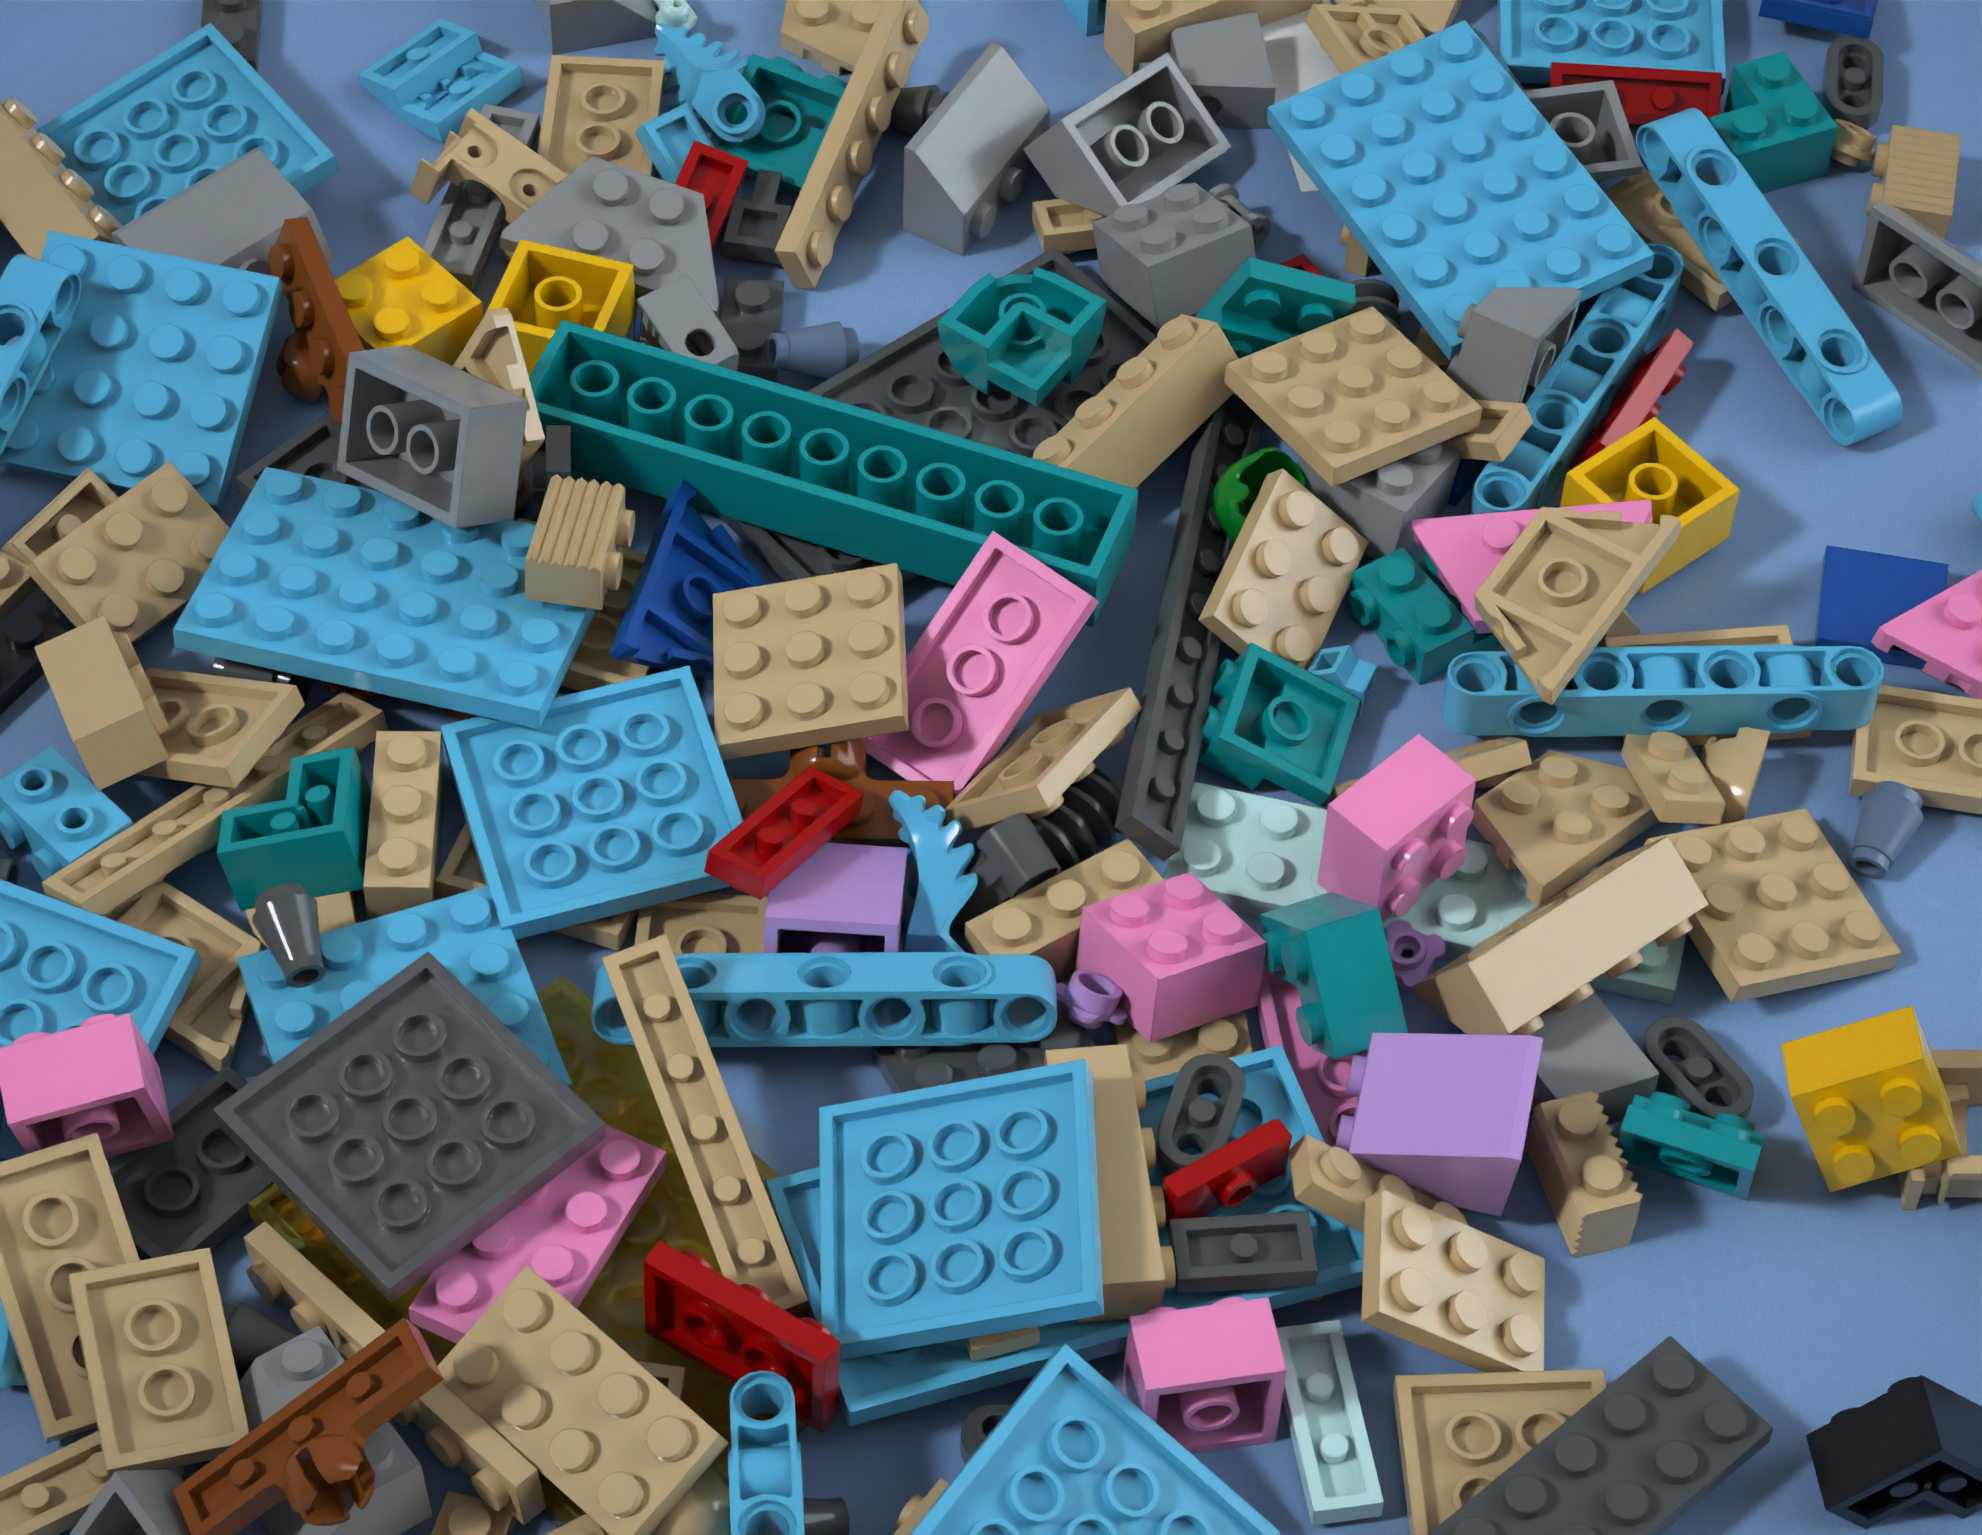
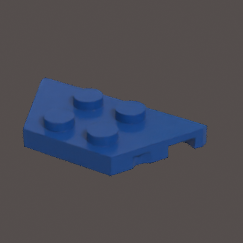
M683 479L669 493L609 655L617 660L667 671L689 665L693 676L714 681L713 594L768 584L753 564L740 554L736 542L722 524L712 530L690 503V500L698 494L690 483Z

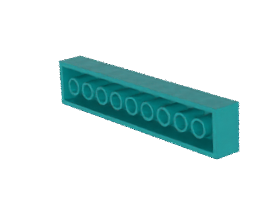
M562 320L529 376L545 435V440L538 450L545 451L546 425H571V470L616 484L620 483L623 486L668 499L670 491L684 479L698 493L690 500V503L696 508L885 565L897 563L899 569L951 585L957 584L991 532L994 531L1099 601L1084 624L1094 627L1134 540L1138 489Z

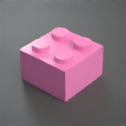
M1417 734L1328 804L1317 883L1327 892H1334L1378 907L1382 923L1393 914L1397 916L1403 915L1416 903L1422 890L1437 878L1441 880L1448 879L1464 862L1467 855V850L1464 848L1467 830L1474 816L1472 803L1477 779L1423 736Z
M1191 872L1082 907L1075 971L1091 970L1112 979L1122 989V996L1117 1006L1127 1012L1126 1021L1149 1043H1153L1258 1006L1267 942Z
M130 1013L121 1016L115 1014L96 1015L83 1021L80 1027L54 1034L46 1032L25 1034L17 1038L12 1045L0 1048V1088L7 1124L26 1154L96 1132L98 1133L106 1158L174 1140L159 1066Z
M1229 1297L1209 1306L1180 1310L1173 1307H1158L1145 1312L1143 1315L1129 1317L1122 1383L1123 1394L1185 1449L1194 1454L1276 1442L1287 1370L1269 1297L1251 1300L1241 1297Z

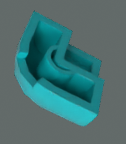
M1035 267L1033 275L1010 274L995 279L991 273H988L974 283L938 321L941 346L952 366L968 383L985 395H988L997 385L1037 407L1061 380L1071 385L1084 368L1096 346L1103 327L1106 300L1056 273Z

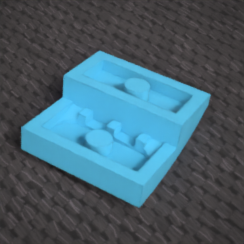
M439 18L358 74L360 84L388 110L415 129L442 143L446 141L450 130L455 134L460 131L464 117L471 108L480 113L484 104L496 106L525 85L519 65L482 51L477 32Z

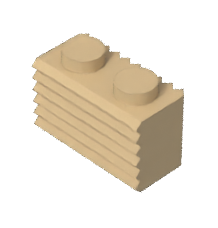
M1893 124L1888 143L1877 142L1871 176L1881 177L1882 180L1881 183L1872 182L1866 216H1870L1872 206L1880 200L1907 213L1946 239L1954 209L1962 136Z
M558 474L551 477L524 562L525 600L602 610L607 589L617 591L620 585L623 554L618 552L619 548H630L634 534L635 511L625 509V487L617 483L612 486L608 481L600 485L595 479L588 483L582 477L577 481L570 476L562 479Z
M1591 1091L1536 1105L1533 1108L1534 1114L1531 1115L1533 1121L1529 1123L1531 1129L1528 1130L1530 1136L1526 1138L1528 1143L1525 1145L1569 1251L1576 1258L1628 1246L1633 1237L1643 1194L1636 1192L1638 1183L1631 1180L1633 1172L1627 1170L1628 1161L1622 1158L1623 1150L1617 1147L1618 1138L1612 1136L1614 1128L1607 1125L1609 1117L1602 1114L1604 1106L1597 1103L1599 1095Z

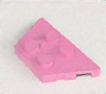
M1651 499L1555 507L1570 508L1579 513H1592L1596 510L1622 512V521L1652 523L1653 521ZM1540 509L1412 520L1415 543L1419 549L1424 548L1437 568L1438 577L1448 592L1457 597L1461 603L1462 613L1475 628L1477 634L1492 633V631L1475 610L1474 594Z
M1982 570L1880 626L1871 640L1873 645L1885 653H1888L1892 645H1895L1927 661L1922 672L1944 683H1952L1959 686L1967 695L1975 699H1982Z

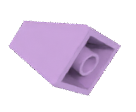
M825 843L769 892L765 913L764 953L901 952L908 848Z
M1372 1033L1366 1057L1353 1054L1345 1094L1357 1097L1354 1117L1341 1114L1334 1146L1343 1148L1355 1159L1384 1174H1393L1401 1178L1408 1186L1439 1202L1446 1201L1455 1207L1501 1217L1522 1160L1543 1038L1532 1035Z

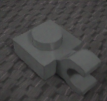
M759 169L752 200L735 199L723 239V257L781 265L774 250L792 212V206L782 204L783 192H779L783 177L782 172Z

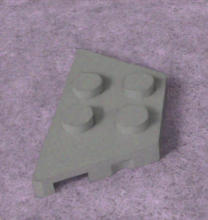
M591 156L503 229L500 236V248L513 253L520 239L634 264L635 294L641 297L688 274L716 317L718 315L719 299L704 194Z

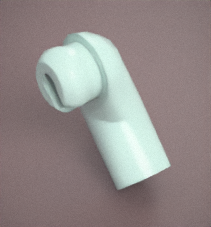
M653 0L659 9L655 16L656 26L659 23H665L671 28L685 26L688 32L695 26L698 17L686 0Z

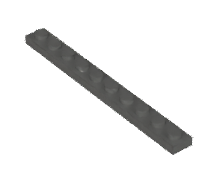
M1235 393L1196 430L1140 702L1142 709L1138 712L1115 823L1116 829L1162 861H1165L1181 850L1203 736L1202 729L1206 720L1221 642L1218 636L1198 621L1234 545L1217 520L1213 506L1214 489L1223 472L1231 464L1258 451L1263 420Z

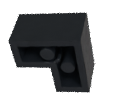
M1923 1375L1895 1382L1888 1388L1887 1393L1861 1407L1849 1408L1838 1412L1831 1418L1830 1423L1806 1435L1825 1510L1864 1529H1868L1922 1500L1961 1519L1982 1510V1406Z

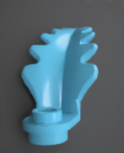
M665 23L657 24L655 34L658 43L654 48V53L656 56L665 55L663 59L665 60V75L672 74L664 83V92L668 94L680 88L668 106L669 110H673L688 102L692 111L696 110L718 137L730 143L747 142L758 135L765 123V106L758 93L740 73L746 68L751 56L747 55L736 60L740 50L734 49L717 57L724 47L722 42L714 41L707 47H704L706 36L703 33H695L686 38L688 29L685 26L671 28ZM735 105L744 106L748 111L746 120L738 125L727 121V112Z
M894 790L888 801L894 810V819L902 824L898 835L902 841L910 846L907 854V863L915 870V876L908 884V893L914 899V908L903 926L906 934L903 952H964L949 935V930L955 916L970 898L978 883L977 874L963 875L975 852L973 844L968 843L958 848H953L954 842L962 831L958 820L954 819L946 826H943L945 810L942 806L934 805L929 809H925L926 799L922 795L910 797L901 790Z

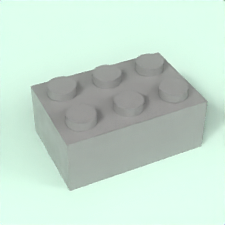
M408 345L349 352L337 471L455 529L513 520L528 400Z

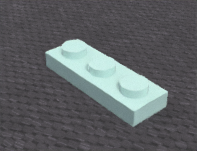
M1340 1320L1276 1328L1287 1370L1282 1399L1312 1526L1380 1517L1384 1500Z

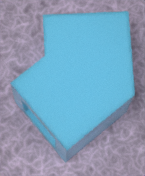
M1350 645L1318 649L1307 671L1360 698L1356 716L1360 717L1374 690L1377 665L1359 659Z

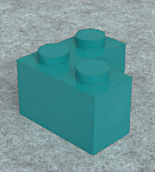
M1785 52L1733 65L1724 113L1709 117V122L1730 152L1742 164L1760 192L1764 194L1826 176L1838 126Z
M354 746L291 758L285 800L223 811L217 856L241 912L255 908V900L261 893L281 884H300L305 887L307 894L312 897L363 889L371 790Z
M1329 892L1260 914L1264 934L1259 936L1267 942L1264 965L1270 973L1274 972L1276 978L1297 986L1302 1006L1296 1009V1021L1303 1040L1308 1046L1312 1045L1313 1050L1336 1060L1367 1050L1372 1033H1409L1378 907Z

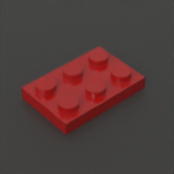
M659 1240L643 1260L645 1333L734 1384L746 1374L760 1370L775 1372L783 1376L793 1389L796 1419L823 1434L838 1413L840 1341L835 1339L832 1333L820 1322L808 1317L799 1319L774 1305L769 1296L759 1288L750 1284L738 1285L715 1272L711 1265L700 1255L688 1250L679 1252Z

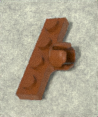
M308 217L285 219L276 243L270 248L269 267L272 276L279 277L284 283L283 290L289 302V314L295 326V332L283 344L276 363L279 376H282L281 382L285 390L294 397L306 402L317 401L324 386L332 418L336 423L341 424L349 352L363 351L364 348Z
M860 738L831 743L830 757H825V749H821L820 745L791 749L789 770L780 778L729 779L744 821L808 766H811L864 792L860 814L827 843L903 847L908 849L910 848L909 844L902 841L898 835L902 824L894 819V810L888 801L894 790H901L910 797L922 795L926 799L925 809H929L934 805H940L945 809L955 799L954 781H900L868 778L866 776V748ZM945 818L942 823L943 826H946L948 824Z
M404 1317L174 1488V1495L191 1535H235L284 1499H288L293 1512H299L302 1520L308 1524L315 1526L340 1524L350 1519L349 1510L341 1495L348 1488L357 1507L363 1510L368 1505L375 1486V1473L365 1454L366 1440L375 1430L444 1380L420 1330Z

